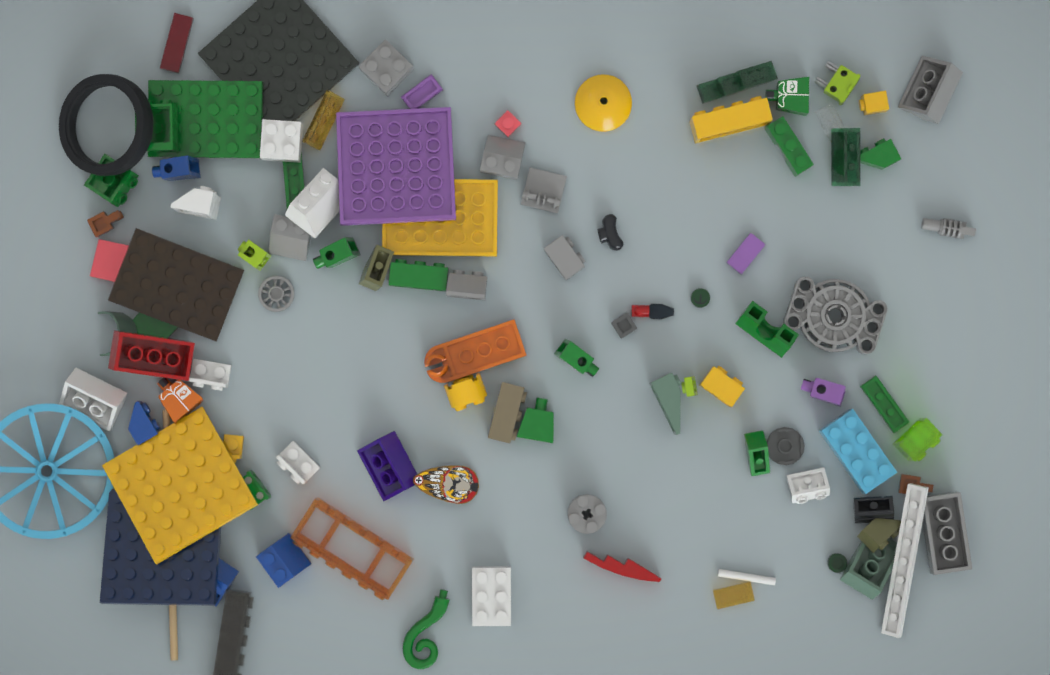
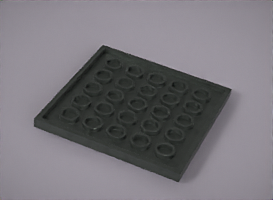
M257 0L198 52V55L222 81H263V119L297 120L359 65L355 57L304 0Z

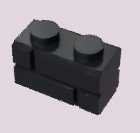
M881 496L854 498L855 523H870L875 518L894 520L893 496H884V498Z

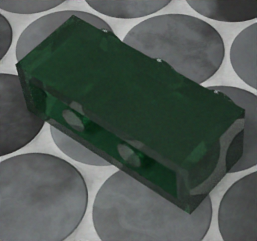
M831 128V186H860V128Z

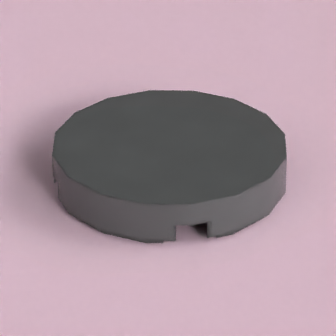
M778 428L767 439L769 457L777 464H794L804 453V440L793 428Z

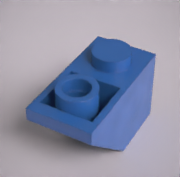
M142 401L135 402L128 428L138 446L156 436L159 429H161L157 420H152L149 415L151 410L147 403H142Z

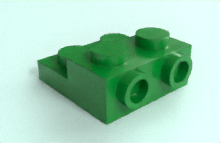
M104 153L98 163L107 164L115 160ZM131 170L113 176L91 174L84 186L111 204L119 207V205H123L127 201L129 190L136 187L139 175Z

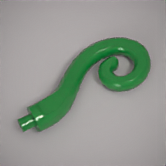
M440 589V594L435 596L430 612L416 622L404 638L403 656L407 663L415 669L429 668L437 660L438 648L430 639L419 640L415 647L417 652L422 651L424 647L429 648L430 655L428 658H416L412 648L415 638L422 631L440 620L445 614L450 601L449 598H446L447 590Z

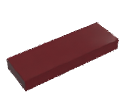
M174 13L160 69L175 73L180 72L194 20L193 17Z

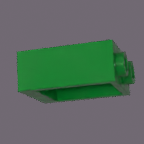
M148 100L152 110H169L170 142L150 143L147 151H178V105L171 103V100H160V104H153V101ZM135 114V132H136V114Z

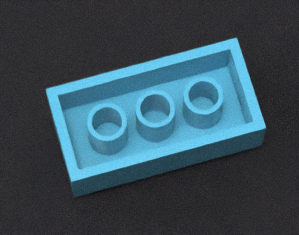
M854 409L847 410L819 430L862 494H867L897 473Z

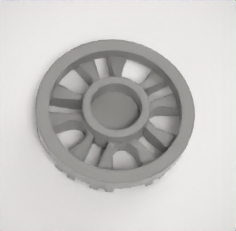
M269 277L259 287V301L263 307L270 311H283L293 302L294 288L284 277ZM277 279H280L279 286H277ZM273 280L274 286L270 287L267 282ZM284 282L289 285L286 289H282ZM263 287L270 288L269 292L264 290ZM291 290V294H284V291ZM262 293H268V298L262 299ZM285 296L290 297L288 303L283 300ZM271 299L272 301L266 305L265 303ZM281 300H282V302H283V304H284V307H282V308H281V305H280V303H279V301H281ZM274 302H277V309L271 308Z

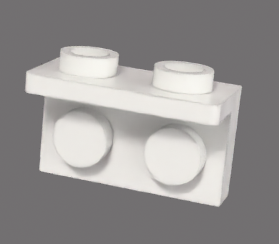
M193 359L189 381L193 382L192 386L203 388L204 384L212 385L211 389L222 391L223 387L228 388L232 365Z
M292 441L276 456L279 460L277 464L284 471L288 469L292 473L290 477L297 484L300 482L305 484L321 468L295 441Z
M824 467L787 475L792 503L803 504L808 500H821L830 495V486Z

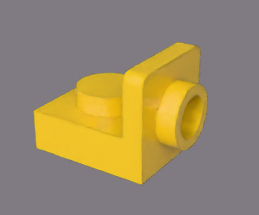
M224 434L223 443L233 461L236 462L237 459H242L244 436Z

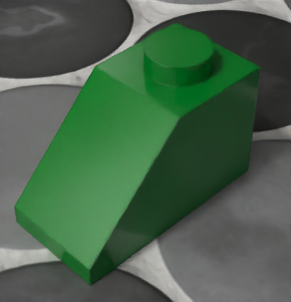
M763 430L744 434L751 476L770 473L768 445Z

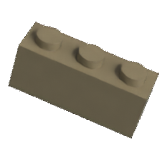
M502 382L488 438L506 443H511V440L515 441L518 431L514 429L516 421L520 422L522 415L519 407L521 403H525L527 392H524V387Z

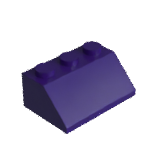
M395 431L357 450L383 502L414 486L413 477L417 475V472Z

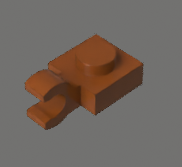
M119 210L108 216L103 211L87 221L95 237H99L113 230L112 223L123 219L124 216Z
M901 474L898 493L906 494L909 483L929 487L928 492H933L934 485L920 483L921 477Z

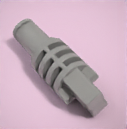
M923 218L921 229L936 231L942 236L964 239V235L975 236L976 228L966 227L967 222L945 218L940 220Z

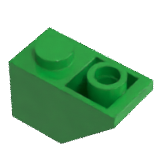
M885 138L874 143L876 147L870 150L866 147L858 151V156L854 158L858 163L880 170L901 160L892 140L886 141Z

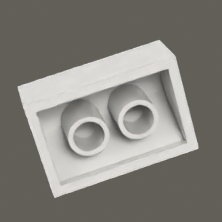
M323 168L290 203L285 216L313 238H316L340 212L339 180Z
M200 186V189L194 188L171 203V208L179 213L217 220L221 197L212 188Z
M75 368L65 381L59 405L71 407L82 412L99 427L110 432L124 405L127 392Z

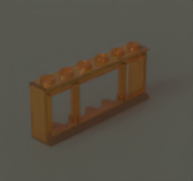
M318 497L314 499L290 537L294 540L293 543L300 548L304 546L309 549V554L317 559L319 557L326 560V565L333 569L337 567L342 571L341 574L348 579H356L359 581L357 584L366 590L370 588L375 592L374 595L381 600H384V598L388 600L414 560L408 554ZM316 508L335 519L320 545L300 533ZM340 523L380 548L365 574L325 549ZM385 552L405 564L390 589L370 578Z

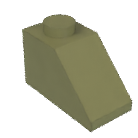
M376 245L364 267L359 284L374 291L381 288L394 251Z

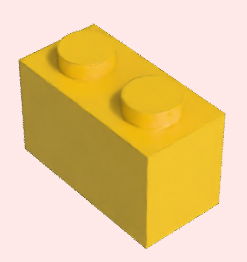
M719 365L717 368L713 366L699 386L731 408L745 390L742 387L743 382L736 377L733 379L726 375L728 372Z

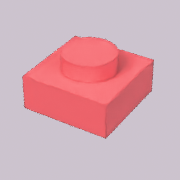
M507 110L494 125L509 137L521 125V122Z

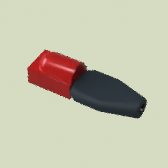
M663 304L632 305L631 317L664 319L674 316V308Z

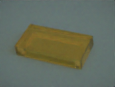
M750 581L713 590L717 609L755 601Z

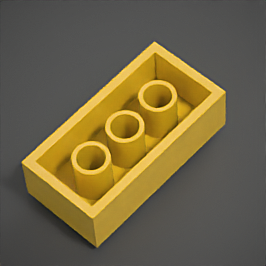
M761 96L751 98L748 103L743 104V101L732 103L728 108H725L723 105L713 108L708 113L705 110L695 112L689 122L696 144L766 126L773 119L768 99H762Z

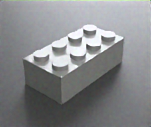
M961 492L927 496L922 524L930 574L938 575L971 570L972 562Z

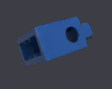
M188 155L162 159L159 166L152 167L153 177H161L167 181L201 178L199 159Z

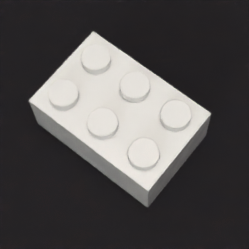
M511 566L472 567V626H511Z

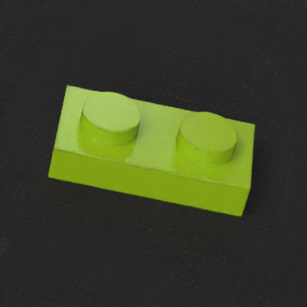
M695 376L685 377L684 382H681L683 394L686 393L687 397L698 395Z

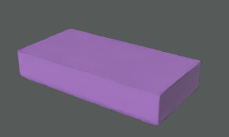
M431 74L401 96L409 109H418L443 91V89Z
M750 233L726 263L742 274L766 244Z

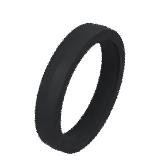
M97 74L80 81L67 95L59 117V136L67 157L81 170L98 176L122 174L133 168L143 158L150 145L153 134L152 109L144 92L132 81L114 74ZM113 86L124 92L130 99L136 114V132L132 144L124 155L111 163L99 164L88 158L82 151L76 135V119L82 103L92 92L102 87Z

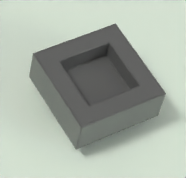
M628 313L611 322L621 339L637 329Z

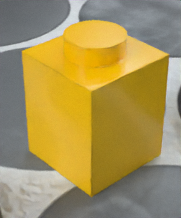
M886 91L868 93L861 96L859 108L860 111H863L864 116L889 110Z

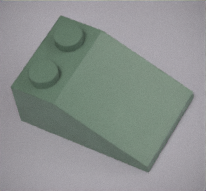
M669 373L649 384L674 435L680 434L681 390L679 386L681 381L677 374Z
M889 538L887 540L889 544L882 551L878 548L873 553L861 541L840 580L873 600L882 592L893 569L897 543Z

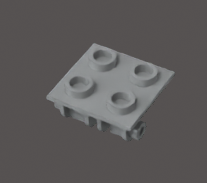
M530 167L521 205L558 213L567 176Z

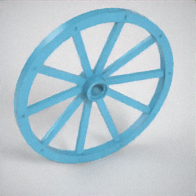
M59 404L27 406L9 414L0 421V439L36 466H0V472L35 473L34 476L0 498V505L39 480L23 526L11 521L1 511L0 522L16 533L38 539H54L68 536L90 524L106 506L109 492L113 489V485L105 470L63 469L57 467L100 441L103 447L106 462L114 458L113 450L101 428L82 412ZM43 411L63 413L65 417L49 457L46 460L34 413ZM28 415L40 462L3 434L2 430L13 421ZM71 416L83 422L96 435L53 462ZM45 465H49L52 469L49 476L41 474V469ZM57 474L107 476L104 491L95 505L58 477ZM52 480L88 506L91 512L75 524L65 527ZM45 482L48 486L60 528L58 530L39 531L28 528Z

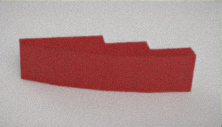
M588 551L583 556L585 560L622 576L645 581H661L659 576L629 558L623 564L608 554L604 560Z

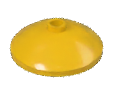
M601 74L590 77L582 83L575 97V110L581 122L588 128L599 132L612 131L620 127L629 117L632 108V98L629 89L620 79L611 75ZM602 98L607 99V104H601L600 100Z

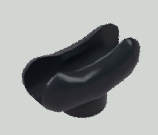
M609 214L602 220L603 228L597 229L601 244L607 242L610 249L617 251L623 247L624 243L617 233L616 216Z

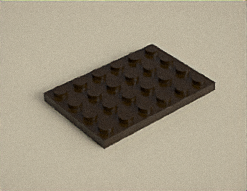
M135 228L108 301L217 342L244 270Z

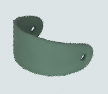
M98 312V314H109L115 320L118 331L137 333L136 325L128 315L121 312ZM110 352L100 354V356H110Z

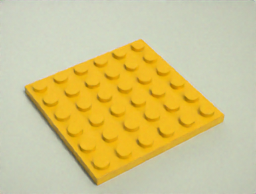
M203 407L181 418L176 424L173 423L159 431L156 436L139 446L135 445L102 465L155 564L166 560L258 505Z

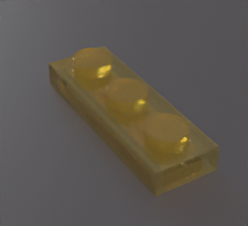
M326 90L302 142L319 151L321 150L336 119V113L339 112L345 100L344 98Z

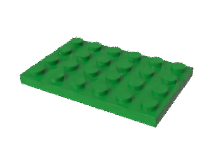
M148 80V100L153 101V104H160V100H171V103L178 105V151H148V157H181L188 155L194 158H260L263 81ZM152 110L153 134L150 143L170 142L169 110Z

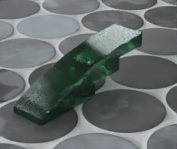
M772 61L699 84L697 89L702 104L763 85L778 78Z

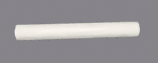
M723 569L718 570V577L775 585L776 578Z

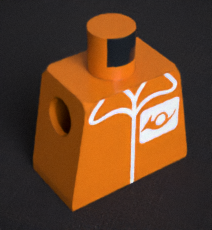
M162 378L157 383L163 390V393L158 398L175 424L203 402V398L181 380H177L172 384L168 378Z

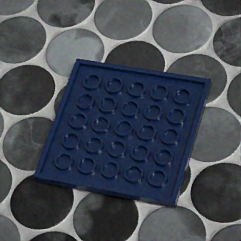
M112 489L109 492L100 603L216 606L221 527L159 564H155L115 489Z

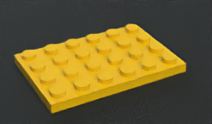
M454 179L456 220L382 224V247L394 251L393 256L497 257L498 180Z

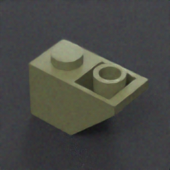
M875 518L857 537L873 553L878 548L882 551L889 544L887 540L890 537L894 539L899 535L901 520Z

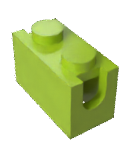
M249 239L247 242L243 241L238 248V256L259 271L262 270L272 256Z

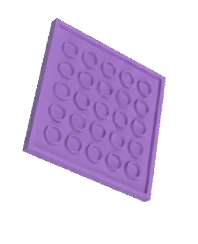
M451 107L336 113L341 226L456 220Z

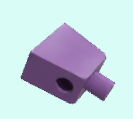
M816 378L815 382L804 379L801 390L810 392V396L814 399L841 407L846 386ZM824 387L826 391L823 394L819 393L818 388Z

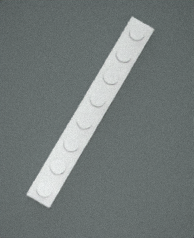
M909 483L907 486L881 630L882 634L896 638L902 637L929 487Z

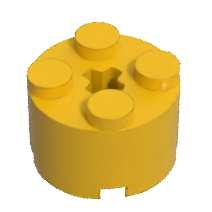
M477 373L475 378L472 374L452 381L453 385L450 387L448 383L444 385L451 408H455L456 411L467 408V404L470 403L478 405L485 402L484 399L487 396V392L480 373Z

